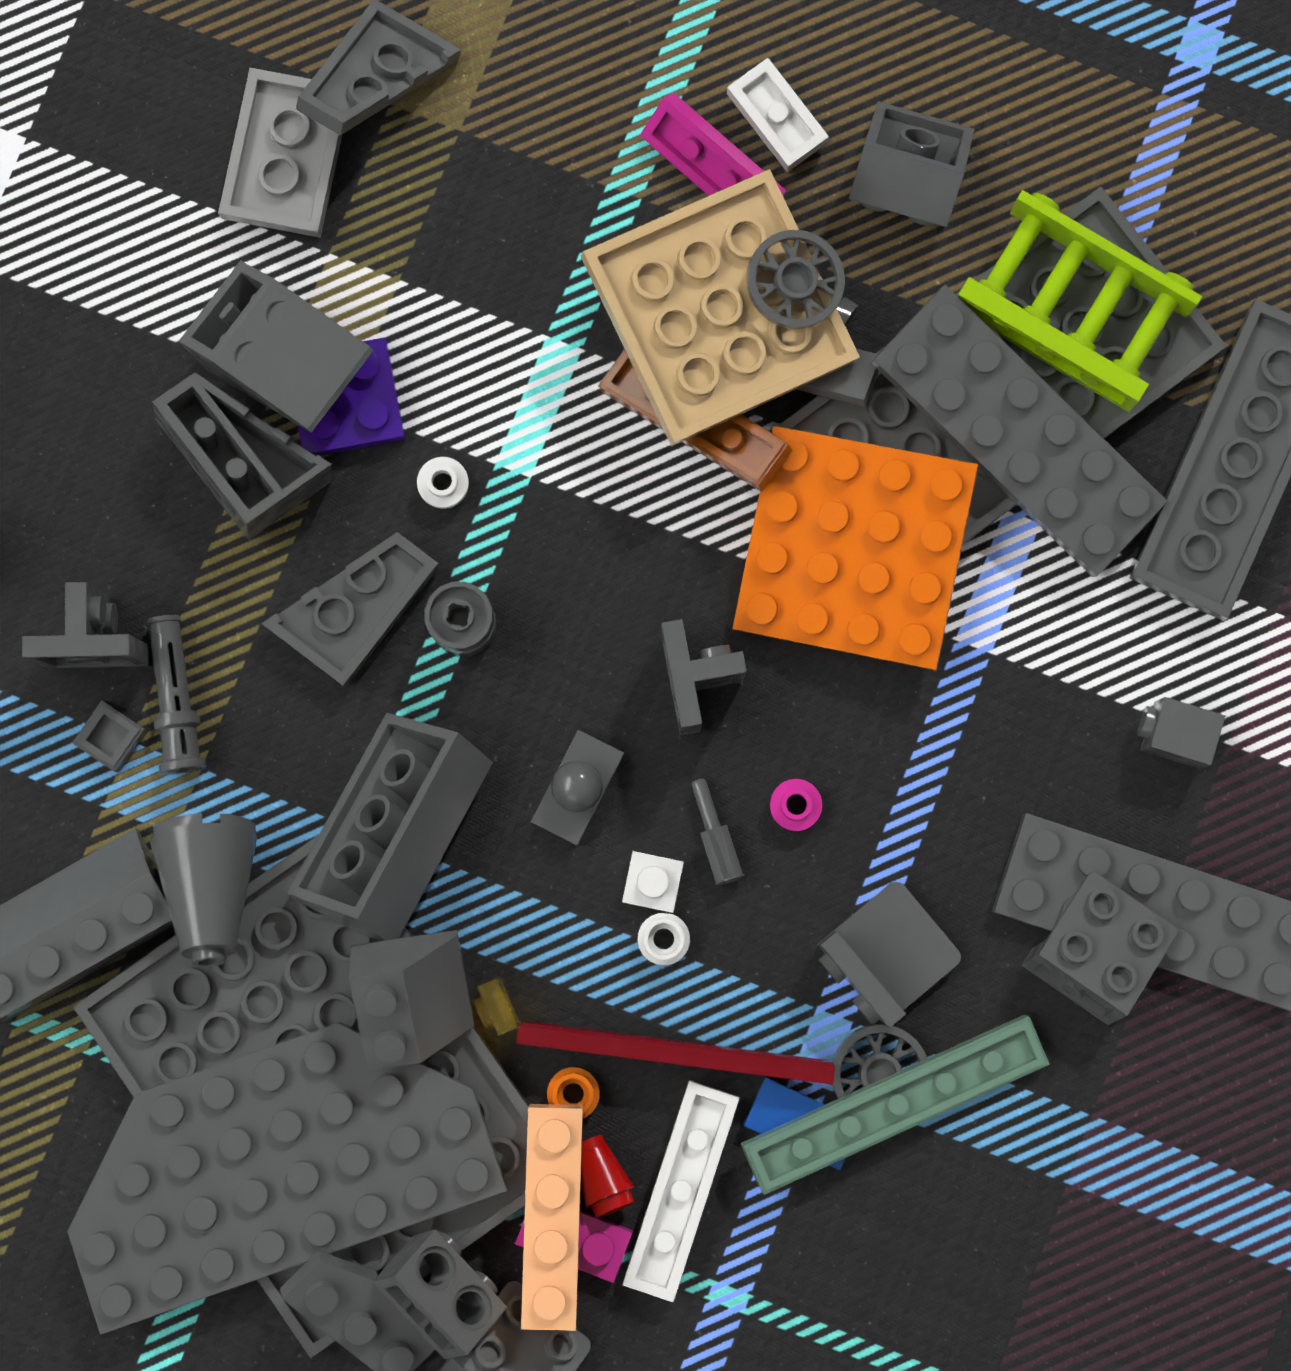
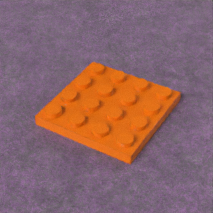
M773 426L772 434L787 442L792 452L763 492L760 491L733 629L937 670L979 465Z

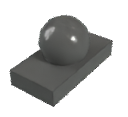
M577 730L560 766L553 775V779L531 823L578 846L624 756V752Z

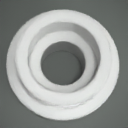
M437 457L429 460L420 469L417 477V488L423 500L429 505L440 509L451 508L459 504L466 496L469 487L468 475L464 467L458 461L449 457ZM442 473L450 475L452 483L448 489L437 490L434 488L433 480L437 475Z
M658 913L650 916L641 925L638 933V945L641 953L650 962L658 965H670L679 961L687 952L690 943L687 926L679 917L670 913ZM668 929L673 933L674 942L670 948L660 949L654 944L653 937L656 931Z

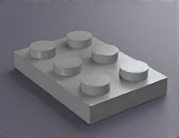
M249 68L218 211L221 219L321 238L342 135L333 132L296 110L298 96L312 79Z

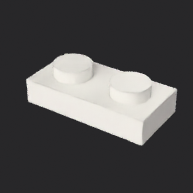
M769 58L762 61L727 87L729 98L786 172H789L828 143L829 136Z

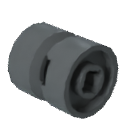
M450 582L440 586L429 597L425 607V624L435 642L445 652L457 657L473 656L482 652L494 638L497 630V617L488 597L475 585L467 582Z

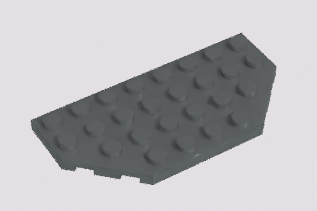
M339 1022L136 1093L67 1232L101 1335L305 1263L317 1251L331 1254L504 1193L508 1190L474 1087L455 1078L453 1079L427 1066L423 1062L368 1071L359 1031Z

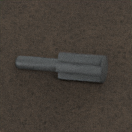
M703 778L695 780L691 786L706 830L700 833L714 875L715 885L734 882L745 875L742 873L728 826L720 825L706 780Z

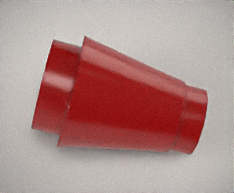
M603 1135L582 1141L581 1185L586 1208H592L595 1218L598 1219L635 1203L631 1190L635 1187L608 1144L605 1143Z

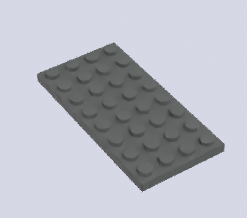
M1099 187L1064 213V215L1164 274L1168 272L1102 187ZM1039 232L1004 290L1007 294L1006 299L1022 309L1025 306H1031L1067 247ZM1084 258L1049 315L1051 319L1050 325L1066 335L1070 332L1076 333L1111 273ZM994 266L976 278L975 281L986 280ZM1128 285L1093 343L1096 346L1095 352L1112 362L1114 359L1120 360L1156 300ZM1196 307L1186 318L1173 311L1138 369L1141 373L1140 379L1147 382L1149 386L1140 401L1128 413L1001 337L1103 439L1122 427L1227 347ZM884 347L881 350H879L876 354H879L884 349ZM880 371L866 408L817 396L777 426L974 463ZM979 467L963 545L1017 505Z

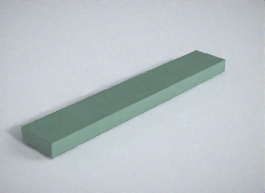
M1022 1015L741 1143V1146L760 1191L765 1195L1049 1065V1061L1030 1017Z

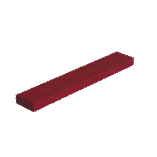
M523 1021L519 1024L516 1044L832 1085L835 1065L830 1060Z

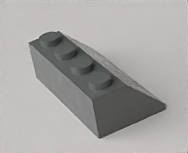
M386 713L287 894L293 899L362 935L379 941L399 939L493 762L458 732Z
M137 828L0 905V1023H6L173 927L155 859Z

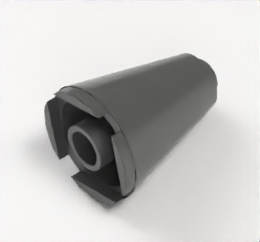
M202 813L188 814L169 818L157 823L153 827L150 844L180 952L183 957L192 959L194 966L214 967L225 963V957L234 954L236 951L257 842L255 823L247 818L220 813V823H203Z

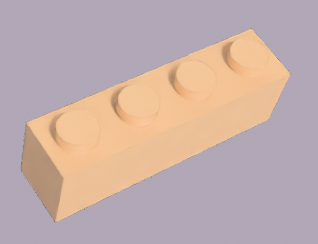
M530 1104L528 1107L521 1329L576 1331L583 1105Z

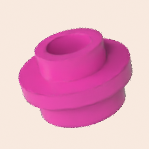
M790 779L781 783L774 790L770 799V811L776 823L784 829L802 831L811 827L818 820L822 811V799L818 790L811 783L802 779ZM799 795L804 798L806 809L802 814L795 815L788 811L786 802L790 796Z

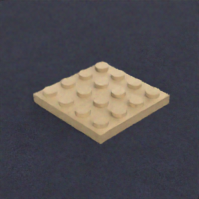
M770 169L585 250L581 255V259L671 446L845 367L860 358L837 308L825 320L815 326L805 329H788L768 321L758 312L750 299L746 284L748 264L756 249L762 242L776 233L786 230H799ZM787 240L791 248H793L795 240ZM800 241L796 257H802L810 261L811 254L805 242ZM780 242L768 249L778 265H781L788 259ZM762 255L759 261L767 262L764 255ZM815 266V269L818 274V280H823L818 271L817 266ZM757 267L756 282L774 283L775 273L771 270ZM817 288L809 295L815 303L824 309L831 301V296ZM758 289L760 295H762L764 290ZM777 291L771 292L763 299L774 312L784 302V299ZM802 301L791 302L792 319L806 318L805 307ZM811 309L812 316L819 314L814 309ZM781 311L779 315L785 317V312Z

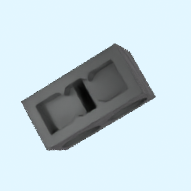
M435 1229L413 1235L373 1283L444 1359L467 1356L507 1306L496 1295L497 1288L495 1284L485 1274L474 1271L460 1256L462 1251L459 1245L450 1236ZM422 1259H425L431 1268V1279L428 1284L420 1275L419 1267ZM459 1297L464 1301L467 1308V1316L464 1322L459 1319L456 1313V1302Z

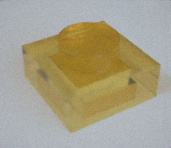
M496 978L478 986L481 997L474 1000V1004L484 1027L488 1029L494 1026L498 1036L519 1027L520 1021L501 978Z

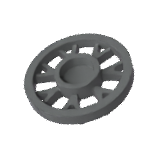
M786 230L770 236L756 249L748 264L746 284L753 305L768 321L788 329H805L819 324L836 309L843 296L845 274L837 252L823 238L808 231ZM787 240H795L793 248L789 246ZM800 241L815 246L810 261L802 257H796ZM779 242L788 258L781 265L776 263L768 251L771 246ZM819 250L826 257L819 259L817 257ZM762 255H764L767 262L759 261ZM830 262L834 277L818 280L815 266ZM757 267L773 271L775 273L774 283L756 282ZM835 282L834 290L829 288L827 284ZM815 288L832 297L825 309L809 297ZM758 289H763L764 293L760 295ZM773 291H777L784 299L782 305L775 312L763 300ZM802 301L805 307L806 318L792 319L791 302ZM811 309H814L819 314L812 316ZM781 311H784V312H785V317L782 316V315H779V313H780Z
M874 1024L855 1030L839 1045L832 1061L833 1065H835L832 1086L837 1098L839 1099L850 1094L860 1084L865 1087L901 1071L902 1068L897 1060L904 1055L915 1052L918 1062L927 1059L923 1048L913 1036L895 1026L889 1028L884 1024ZM878 1033L877 1039L874 1041L870 1034ZM884 1033L899 1037L892 1055L880 1052ZM866 1036L873 1053L862 1059L852 1045ZM905 1040L911 1047L902 1050ZM848 1050L852 1053L851 1057H844ZM842 1062L859 1064V1077L840 1078ZM841 1083H848L849 1087L843 1091Z

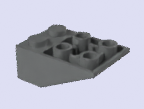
M241 260L178 341L208 372L311 433L374 351L369 345L280 282Z

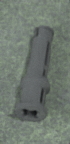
M162 615L147 620L160 714L155 716L156 721L153 723L154 731L160 732L164 762L159 765L160 774L163 775L190 773L206 768V760L200 758L196 728L201 725L200 716L197 715L196 711L191 710L186 664L180 630L181 620L178 615Z

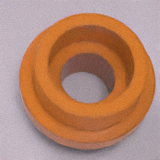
M568 1067L560 1070L553 1076L547 1089L549 1104L583 1105V1118L594 1111L600 1096L599 1086L594 1076L587 1070L579 1067ZM576 1083L582 1087L584 1096L578 1103H570L565 1099L563 1092L568 1084Z

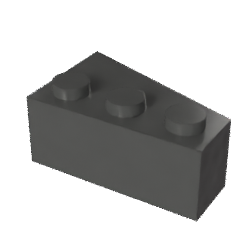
M193 373L152 401L158 424L248 540L331 482V464L319 455L317 457L293 442L291 437L280 429L272 428L250 413L249 408L197 373Z

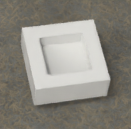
M633 851L622 902L673 913L684 862Z

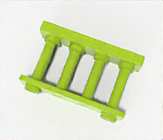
M1022 190L1010 212L1011 215L1022 221L988 278L977 282L969 277L959 292L958 297L984 323L996 329L1001 337L1129 413L1140 401L1149 386L1147 382L1140 379L1141 373L1138 369L1173 311L1186 318L1198 305L1202 296L1193 291V285L1184 277L1172 272H1167L1166 274L1160 272L1059 212V206L1049 197L1039 193L1030 195ZM1039 232H1042L1067 248L1032 305L1025 306L1022 309L1006 299L1007 294L1004 290ZM1085 258L1111 273L1076 333L1070 332L1066 335L1050 325L1051 319L1049 315ZM1128 285H1131L1156 301L1121 359H1114L1112 362L1096 353V346L1093 343Z

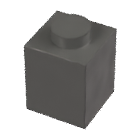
M1168 697L1161 698L1154 702L1153 707L1146 706L1142 713L1137 731L1138 736L1144 737L1140 751L1198 769L1211 766L1226 715Z

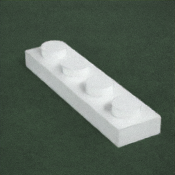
M689 1080L623 1280V1286L670 1302L674 1301L734 1117L739 1096Z

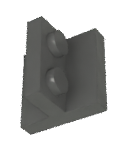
M65 582V635L22 636V658L48 669L151 667V646L130 634H116L118 612L116 604L110 603L109 595L87 582Z
M683 620L661 623V638L680 736L698 733L701 731L702 720L696 691L743 683L747 673L743 651L731 653L730 645H721L699 650L698 659L690 661Z

